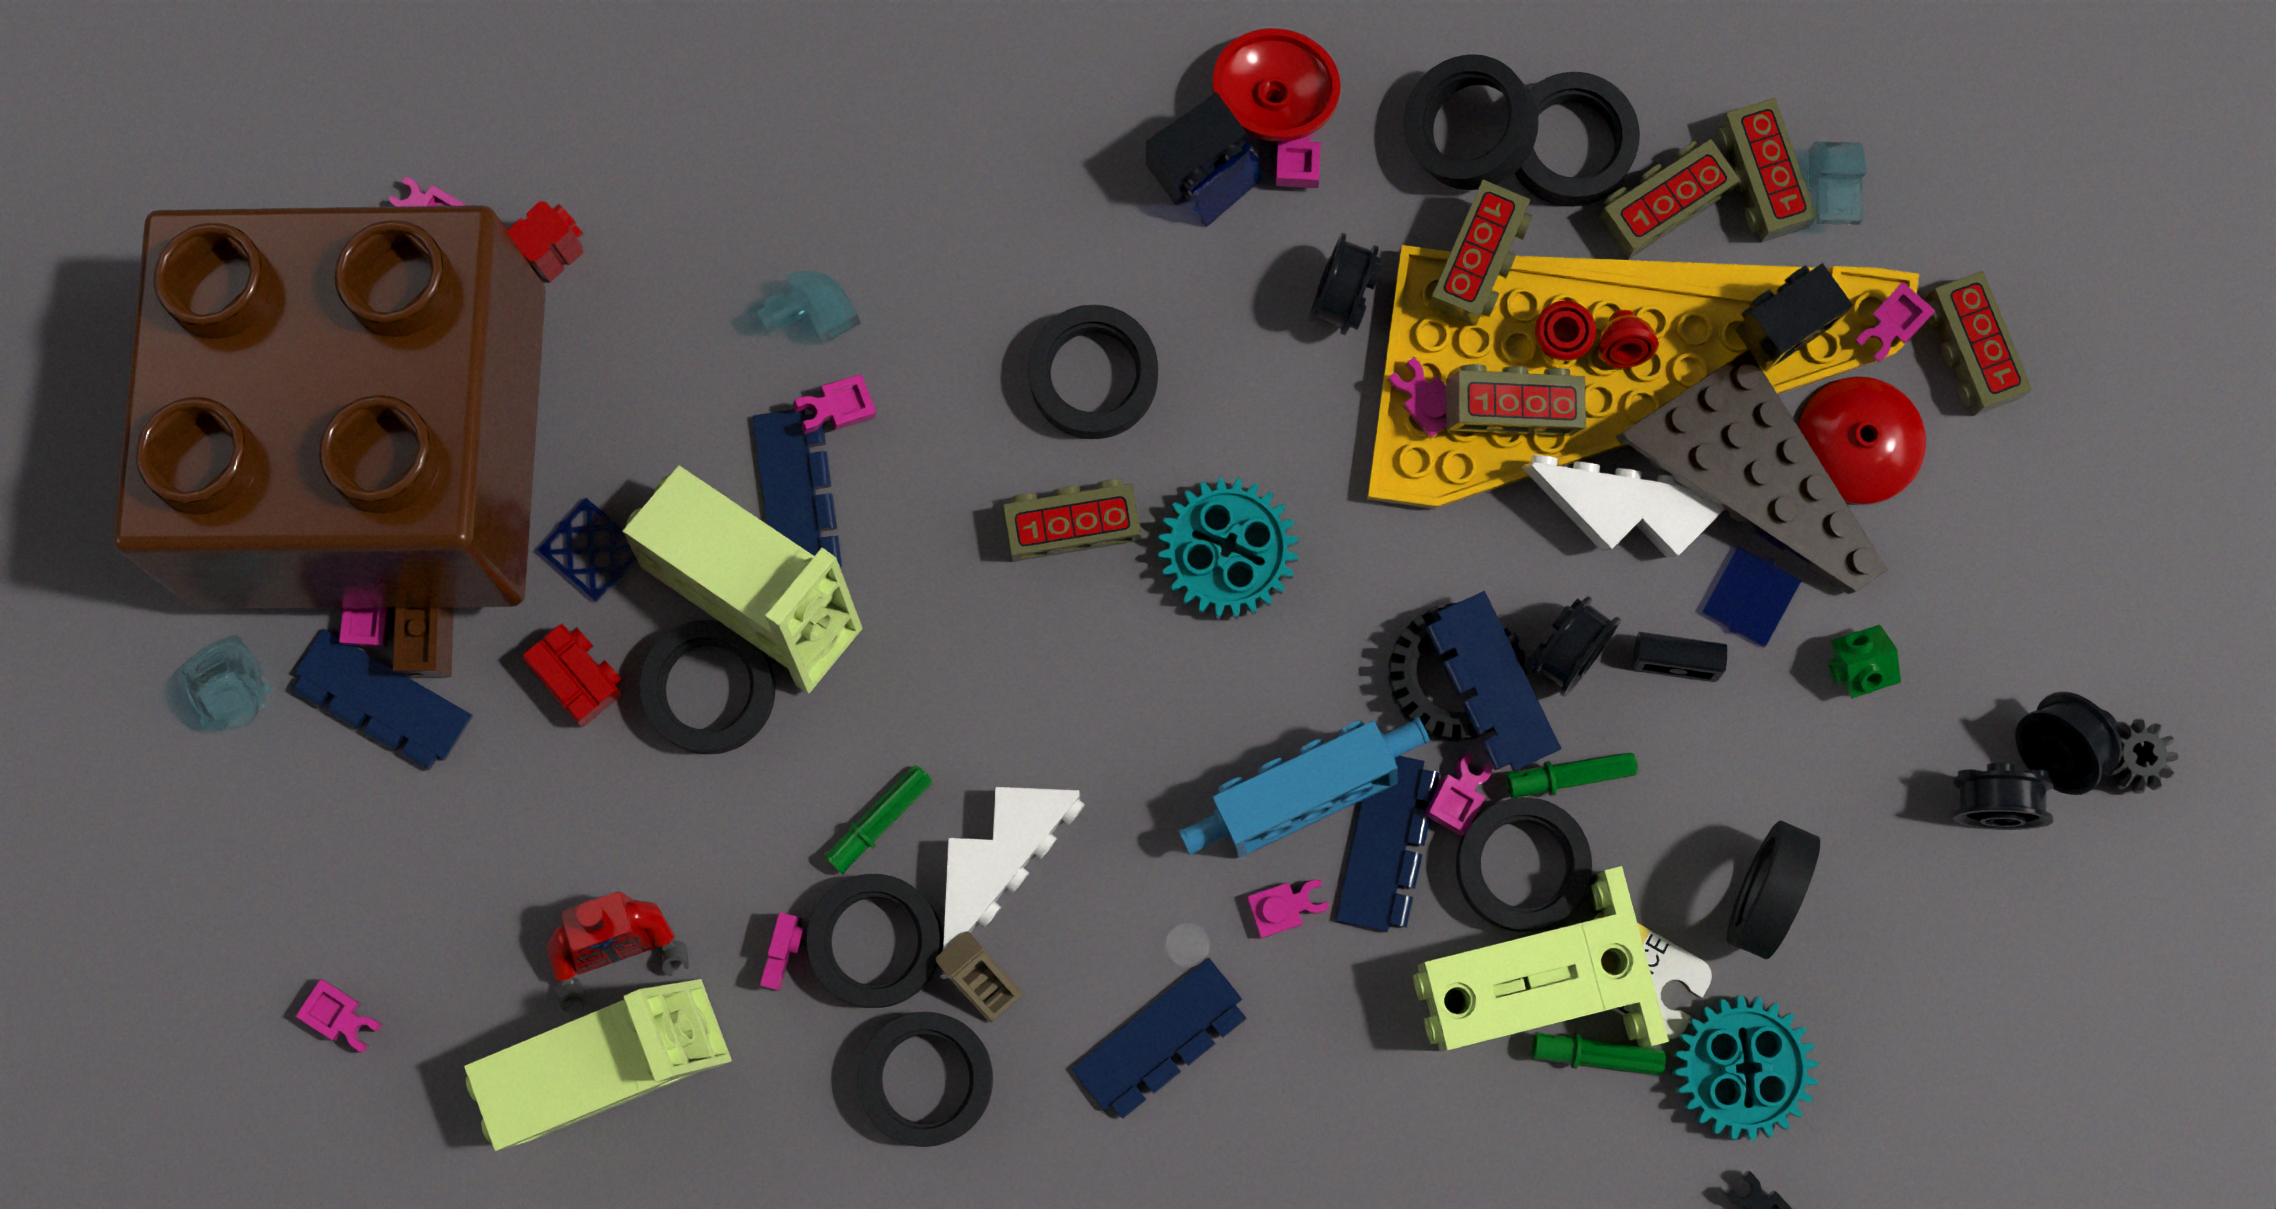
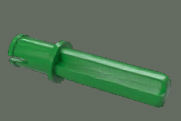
M1622 753L1552 766L1550 761H1545L1542 767L1514 772L1507 771L1506 784L1511 799L1546 792L1550 796H1554L1557 789L1635 776L1638 774V764L1634 753Z
M913 766L856 824L851 822L849 824L851 829L823 856L844 875L846 870L869 847L873 849L876 847L874 842L932 785L931 777L921 767Z
M1536 1031L1532 1042V1060L1569 1063L1573 1069H1577L1578 1065L1659 1075L1664 1071L1666 1064L1665 1051L1662 1049L1582 1039L1581 1034L1575 1033L1573 1037Z

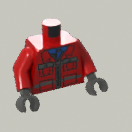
M614 892L591 901H585L580 905L562 911L563 925L556 928L547 942V953L555 980L560 981L556 986V994L559 1005L564 1012H567L565 1000L571 996H578L582 1007L586 1004L580 980L573 978L576 973L580 975L657 947H661L662 970L666 975H673L671 961H681L685 969H688L689 966L687 947L680 941H673L675 935L660 908L655 903L649 901L634 900L623 892Z

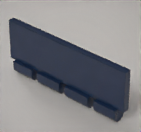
M792 409L754 415L753 423L767 525L813 556L821 548L825 549L837 558L839 566L842 567L839 537H822L821 535L823 531L837 529L833 494L816 495L817 489L832 486L828 455L826 451L810 453L811 447L826 444L824 425L822 424L818 430L804 435L801 428L803 421L815 418L814 414L805 415V409L797 413Z
M1482 591L1437 612L1439 621L1427 626L1425 629L1438 656L1453 649L1457 655L1442 663L1457 695L1471 689L1476 694V696L1462 702L1476 734H1481L1492 728L1496 735L1481 742L1494 771L1510 764L1514 772L1561 750L1562 748L1486 592Z
M323 628L295 672L301 677L295 685L293 692L319 708L326 703L332 694L334 698L330 702L327 712L355 729H359L368 715L371 717V720L367 724L364 734L393 751L398 749L404 738L409 739L401 755L426 770L431 769L438 757L446 760L473 715L403 674L393 671V668L355 646L342 645L339 643V637Z
M1404 756L1395 758V763L1398 767V784L1362 801L1337 914V922L1387 933L1389 925L1407 928L1413 897L1398 894L1397 888L1398 886L1411 889L1416 888L1422 854L1407 851L1406 846L1407 843L1425 846L1430 818L1424 815V809L1415 808L1416 801L1430 803L1437 789L1440 773L1423 769L1425 763L1423 760Z
M1208 958L1074 1066L1072 1070L1104 1111L1112 1106L1120 1117L1124 1119L1147 1100L1136 1087L1140 1082L1144 1081L1153 1094L1156 1093L1181 1072L1171 1057L1178 1053L1189 1066L1216 1044L1205 1031L1208 1027L1212 1025L1219 1035L1224 1038L1247 1019L1236 1006L1243 999L1211 959Z

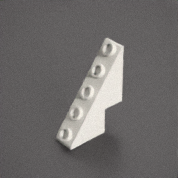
M1532 455L1531 463L1525 464L1522 467L1600 550L1613 549L1636 525L1666 557L1679 556L1725 509L1708 497L1703 499L1674 480L1673 476L1658 475L1657 482L1641 479V471L1616 468L1615 475L1600 473V465L1587 462H1574L1573 468L1557 466L1558 458L1543 455Z
M995 787L993 840L949 838L943 950L964 932L968 931L971 933L978 923L985 928L1001 909V906L996 901L1004 891L1008 889L1011 893H1014L1029 875V872L1024 869L1034 855L1042 859L1057 840L1052 835L1062 821L1070 825L1084 808L1085 804L1080 801L1079 790Z

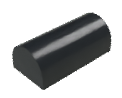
M1640 631L1637 634L1632 661V669L1634 671L1710 682L1718 681L1726 671L1727 644Z

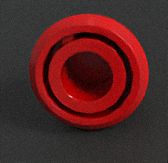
M1558 301L1548 305L1538 316L1535 325V337L1540 349L1550 358L1558 361H1572L1586 354L1592 347L1596 337V325L1590 312L1582 305L1573 301Z
M1619 310L1610 316V322L1605 325L1598 340V356L1601 361L1617 368H1631L1645 363L1654 356L1659 346L1656 333L1652 327L1643 319L1635 316L1630 310Z

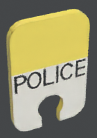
M1603 911L1598 913L1593 920L1603 918ZM1637 923L1668 1039H1675L1685 1031L1688 1020L1692 1017L1681 1010L1674 1011L1668 1009L1661 1000L1662 987L1671 980H1679L1684 982L1692 993L1703 998L1712 979L1711 969L1702 959ZM1605 951L1601 958V965L1609 974L1615 971L1616 960L1610 952ZM1628 1005L1612 1009L1622 1016L1623 1014L1630 1013Z

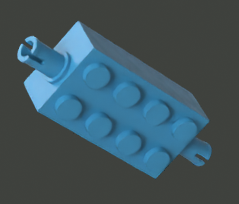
M1417 717L1413 721L1385 734L1379 731L1375 721L1364 725L1362 720H1358L1338 731L1340 737L1325 744L1322 739H1318L1301 747L1298 750L1300 756L1285 763L1282 758H1278L1264 764L1258 769L1260 774L1247 781H1244L1242 777H1238L1222 784L1218 788L1220 793L1213 796L1216 809L1213 810L1214 815L1178 830L1190 856L1226 838L1227 841L1231 840L1240 859L1398 784V767L1395 763V758L1423 744L1430 743L1421 720Z

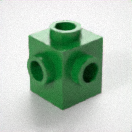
M1880 624L1831 640L1833 659L1828 660L1830 675L1836 685L1842 683L1851 699L1901 683L1898 650Z

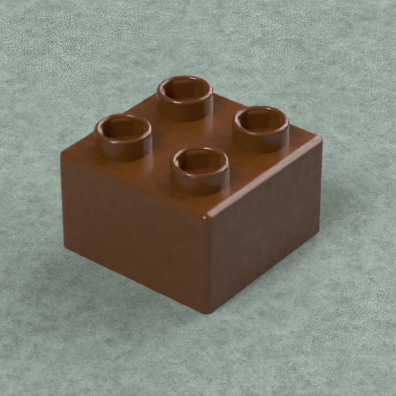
M483 205L190 209L156 210L148 214L144 224L112 535L113 545L116 550L192 608L513 607L519 605L524 600L526 590L546 291L544 284L494 210Z

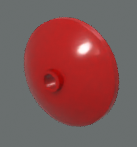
M1267 28L1243 34L1224 48L1214 66L1212 91L1213 94L1216 92L1219 94L1248 135L1262 140L1282 142L1309 136L1322 128L1330 120L1339 101L1341 82L1335 62L1317 42L1291 30ZM1268 99H1276L1278 102H1270Z
M1849 377L1825 386L1810 399L1798 420V428L1847 504L1870 505L1896 496L1913 481L1924 460L1926 433L1917 408L1902 391L1879 379ZM1867 428L1871 430L1874 434V440L1872 442L1864 441L1860 435L1861 429Z

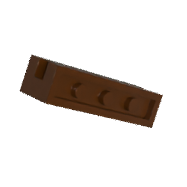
M395 607L393 671L404 673V676L451 677L454 607Z

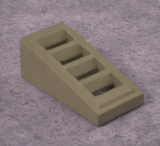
M968 931L961 934L936 957L937 964L990 1023L1024 994ZM1001 984H1004V986L999 991H997L991 998H989L984 1003L983 1000L985 998H987Z

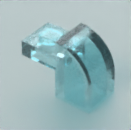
M1815 141L1808 150L1809 191H1816V224L1860 225L1863 221L1862 178L1866 175L1865 154L1862 144L1860 142Z
M799 271L786 276L793 292L788 295L785 292H780L771 296L762 304L764 308L757 311L769 336L808 316L823 344L861 324L855 308L840 284L830 276L816 271Z

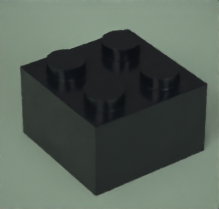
M1216 92L1146 141V166L1175 205L1183 199L1191 202L1208 189L1206 183L1219 174L1222 178H1225L1242 166L1243 161L1241 159L1245 157L1247 132Z
M1823 263L1811 271L1806 265L1801 267L1784 280L1786 283L1776 290V295L1769 289L1749 304L1750 307L1741 314L1744 320L1735 331L1765 372L1835 326L1854 306Z

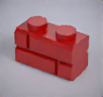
M539 201L526 213L527 218L525 220L520 218L507 231L538 275L544 281L552 282L565 270L564 264H572L584 253L583 246L578 240L583 235V232L560 204H557L552 209L546 201Z
M560 624L547 634L542 641L523 654L522 659L581 727H584L623 694L616 686L622 679L606 660H603L599 665L588 653L594 646L578 627L570 632L563 624Z

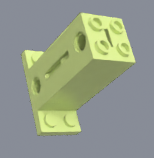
M679 465L671 475H667L659 481L654 490V495L643 508L636 509L627 520L623 533L641 568L787 667L795 685L807 694L814 689L863 629L837 558L821 548L813 556Z
M1622 866L1604 870L1593 875L1595 884L1589 885L1594 909L1596 911L1602 909L1604 913L1603 918L1418 964L1419 973L1413 975V982L1419 1001L1426 999L1431 1017L1424 1018V1024L1430 1044L1438 1043L1439 1051L1451 1050L1628 1005L1630 1013L1623 1014V1019L1630 1040L1636 1039L1638 1046L1641 1047L1669 1042ZM1605 951L1610 952L1616 960V969L1612 974L1607 973L1601 965V958ZM1450 989L1460 993L1463 998L1462 1009L1457 1014L1447 1010L1444 1004L1445 995Z
M702 979L636 990L624 995V1000L465 1065L467 1090L472 1099L478 1103L483 1117L481 1121L483 1134L487 1141L493 1144L494 1150L498 1151L531 1142L699 1072L732 1062Z

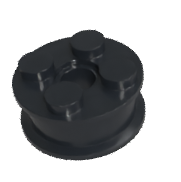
M1342 232L1321 277L1308 322L1313 323L1318 318L1340 327V334L1344 336L1350 327L1358 330L1367 306L1365 305L1366 298L1363 297L1366 287L1374 289L1382 269V258L1377 257L1379 246L1374 245L1369 250L1346 241L1345 233Z
M1587 596L1582 601L1577 598L1571 606L1567 605L1552 625L1553 628L1558 630L1556 634L1553 633L1546 642L1543 640L1528 660L1534 666L1531 674L1536 677L1542 673L1562 687L1560 695L1566 697L1587 673L1621 622L1618 616L1611 620L1592 607V598L1590 596Z
M2055 692L2046 696L2039 703L2036 711L2028 713L2019 721L2015 732L2018 752L2028 769L2048 771L2049 778L2053 780L2052 789L2064 794L2082 795L2088 793L2098 784L2102 775H2106L2115 769L2122 756V743L2116 729V720L2112 714L2100 709L2087 698L2071 692Z
M1990 763L1987 764V771L1960 770L1958 771V776L1953 779V785L1960 789V810L1953 813V820L1959 824L1983 829L2023 830L2045 827L2053 823V815L2046 812L2047 791L2053 788V780L2049 778L2048 771L2025 770L2020 772L2014 771L2013 764Z

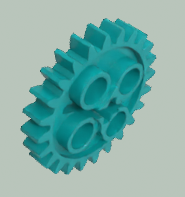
M1218 478L1217 490L1211 491L1205 482H1201V496L1196 497L1187 490L1185 492V498L1188 503L1186 507L1176 502L1172 504V509L1178 516L1177 519L1164 517L1163 524L1172 533L1160 534L1158 542L1170 546V548L1159 552L1158 559L1171 561V565L1162 571L1163 577H1177V580L1171 586L1172 592L1185 588L1187 593L1185 594L1183 604L1187 605L1195 598L1200 600V614H1203L1208 606L1212 605L1215 606L1217 619H1220L1224 608H1230L1234 619H1238L1241 606H1246L1248 611L1254 615L1256 614L1255 601L1259 599L1269 607L1272 605V599L1269 594L1270 590L1279 594L1284 593L1285 588L1279 581L1280 577L1285 579L1293 578L1294 572L1286 567L1285 563L1297 562L1299 555L1287 551V548L1298 544L1299 538L1286 535V532L1294 526L1295 522L1294 520H1280V516L1284 513L1286 506L1282 504L1272 508L1270 506L1273 497L1271 491L1262 498L1256 496L1258 483H1254L1246 492L1242 490L1240 478H1236L1232 489H1226L1223 478ZM1214 510L1224 512L1229 518L1227 527L1222 530H1213L1208 527L1204 518L1209 512ZM1259 527L1267 532L1269 541L1262 547H1253L1247 543L1244 534L1251 528ZM1194 531L1201 532L1220 544H1226L1228 539L1234 540L1236 542L1235 549L1238 552L1259 557L1264 560V564L1262 566L1254 564L1249 559L1235 552H1231L1228 558L1221 556L1222 548L1219 545L1198 540L1192 536V533ZM1201 549L1208 552L1212 557L1210 566L1202 570L1191 567L1187 557L1192 551ZM1241 566L1248 569L1252 576L1251 582L1244 587H1237L1231 584L1227 574L1232 568Z
M1743 995L1735 996L1733 1009H1731L1725 999L1717 1000V1014L1708 1006L1701 1008L1705 1021L1702 1023L1696 1019H1689L1688 1023L1694 1030V1034H1679L1678 1036L1687 1045L1686 1051L1673 1052L1674 1057L1684 1061V1067L1672 1070L1673 1075L1685 1077V1083L1675 1089L1676 1093H1690L1691 1098L1683 1107L1687 1110L1697 1107L1701 1109L1696 1119V1122L1699 1124L1712 1118L1711 1132L1714 1134H1719L1725 1125L1728 1126L1729 1139L1733 1140L1738 1138L1741 1128L1744 1129L1748 1141H1755L1757 1128H1760L1765 1137H1773V1123H1776L1783 1130H1788L1790 1128L1786 1118L1788 1113L1798 1118L1803 1116L1802 1111L1796 1105L1798 1101H1813V1098L1803 1091L1805 1085L1818 1084V1080L1807 1075V1069L1819 1066V1062L1808 1060L1805 1053L1815 1048V1044H1801L1799 1040L1807 1031V1028L1798 1027L1792 1029L1790 1027L1795 1016L1793 1013H1787L1781 1018L1777 1017L1779 1011V1003L1777 1002L1771 1003L1766 1010H1763L1762 997H1754L1750 1007L1747 1008ZM1741 1028H1744L1746 1031L1745 1060L1748 1063H1754L1755 1067L1754 1072L1747 1073L1748 1090L1752 1098V1106L1750 1108L1745 1107L1744 1104L1746 1093L1745 1075L1736 1072V1064H1741L1744 1061L1742 1044L1738 1033ZM1762 1032L1771 1034L1775 1040V1049L1768 1057L1760 1055L1755 1046L1756 1039ZM1719 1034L1726 1036L1731 1043V1052L1723 1060L1715 1057L1711 1050V1043ZM1768 1076L1774 1078L1779 1086V1094L1770 1102L1764 1100L1759 1091L1761 1081ZM1722 1079L1729 1080L1735 1088L1733 1100L1725 1105L1720 1103L1715 1096V1087Z

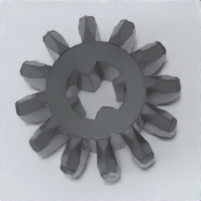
M2142 718L2133 720L2131 727L2126 722L2117 724L2116 729L2122 743V756L2115 769L2105 776L2119 774L2116 787L2124 789L2131 784L2135 794L2144 793L2146 786L2151 790L2161 788V777L2167 779L2174 775V771L2166 762L2178 760L2179 755L2177 753L2167 752L2166 746L2174 742V738L2172 736L2159 738L2161 725L2154 723L2147 728ZM2140 748L2142 750L2140 757L2145 761L2144 763H2136L2138 756L2133 752L2134 749Z

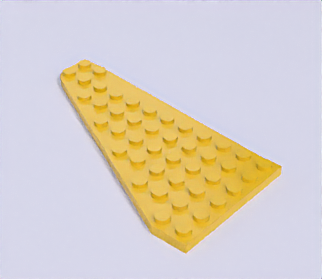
M1401 245L1367 500L1437 509L1530 478L1522 467L1525 464L1531 463L1532 455L1558 458L1557 466L1564 467L1574 462L1627 446L1628 444H1620L1616 435L1739 354L1748 350L1735 331L1744 320L1741 314L1750 307L1749 304L1769 289L1776 295V290L1786 283L1784 280L1801 267L1516 256L1507 277L1504 278L1498 275L1492 288L1493 291L1500 294L1490 317L1481 314L1475 326L1428 306L1451 252ZM1833 266L1832 268H1827L1854 306L1835 326L1767 372L1763 370L1776 393L1780 395L1876 363L1877 361L1873 357L1882 349L1881 341L1877 338H1869L1860 347L1855 340L1863 331L1874 328L1879 324L1872 314L1902 282L1917 294L1919 273L1871 267ZM1808 267V268H1809V270L1811 271V270H1813V269L1816 268V267ZM1554 302H1576L1585 307L1595 321V341L1589 351L1578 359L1558 361L1550 358L1540 349L1536 341L1535 325L1537 318L1548 305ZM1619 310L1632 311L1635 316L1646 321L1656 333L1659 342L1658 350L1654 356L1641 365L1631 368H1617L1605 364L1598 356L1600 333L1605 325L1610 322V316ZM1896 337L1891 342L1889 353L1883 360L1890 358L1904 346ZM1413 357L1421 364L1424 378L1428 383L1438 376L1445 386L1448 377L1460 370L1461 366L1469 364L1485 365L1487 372H1502V368L1511 366L1527 367L1530 374H1544V370L1552 368L1569 369L1572 376H1585L1586 428L1572 436L1451 431L1444 428L1430 440L1403 408L1404 403L1410 397L1394 389L1388 382V378L1396 372L1402 381H1412L1414 373L1406 365Z

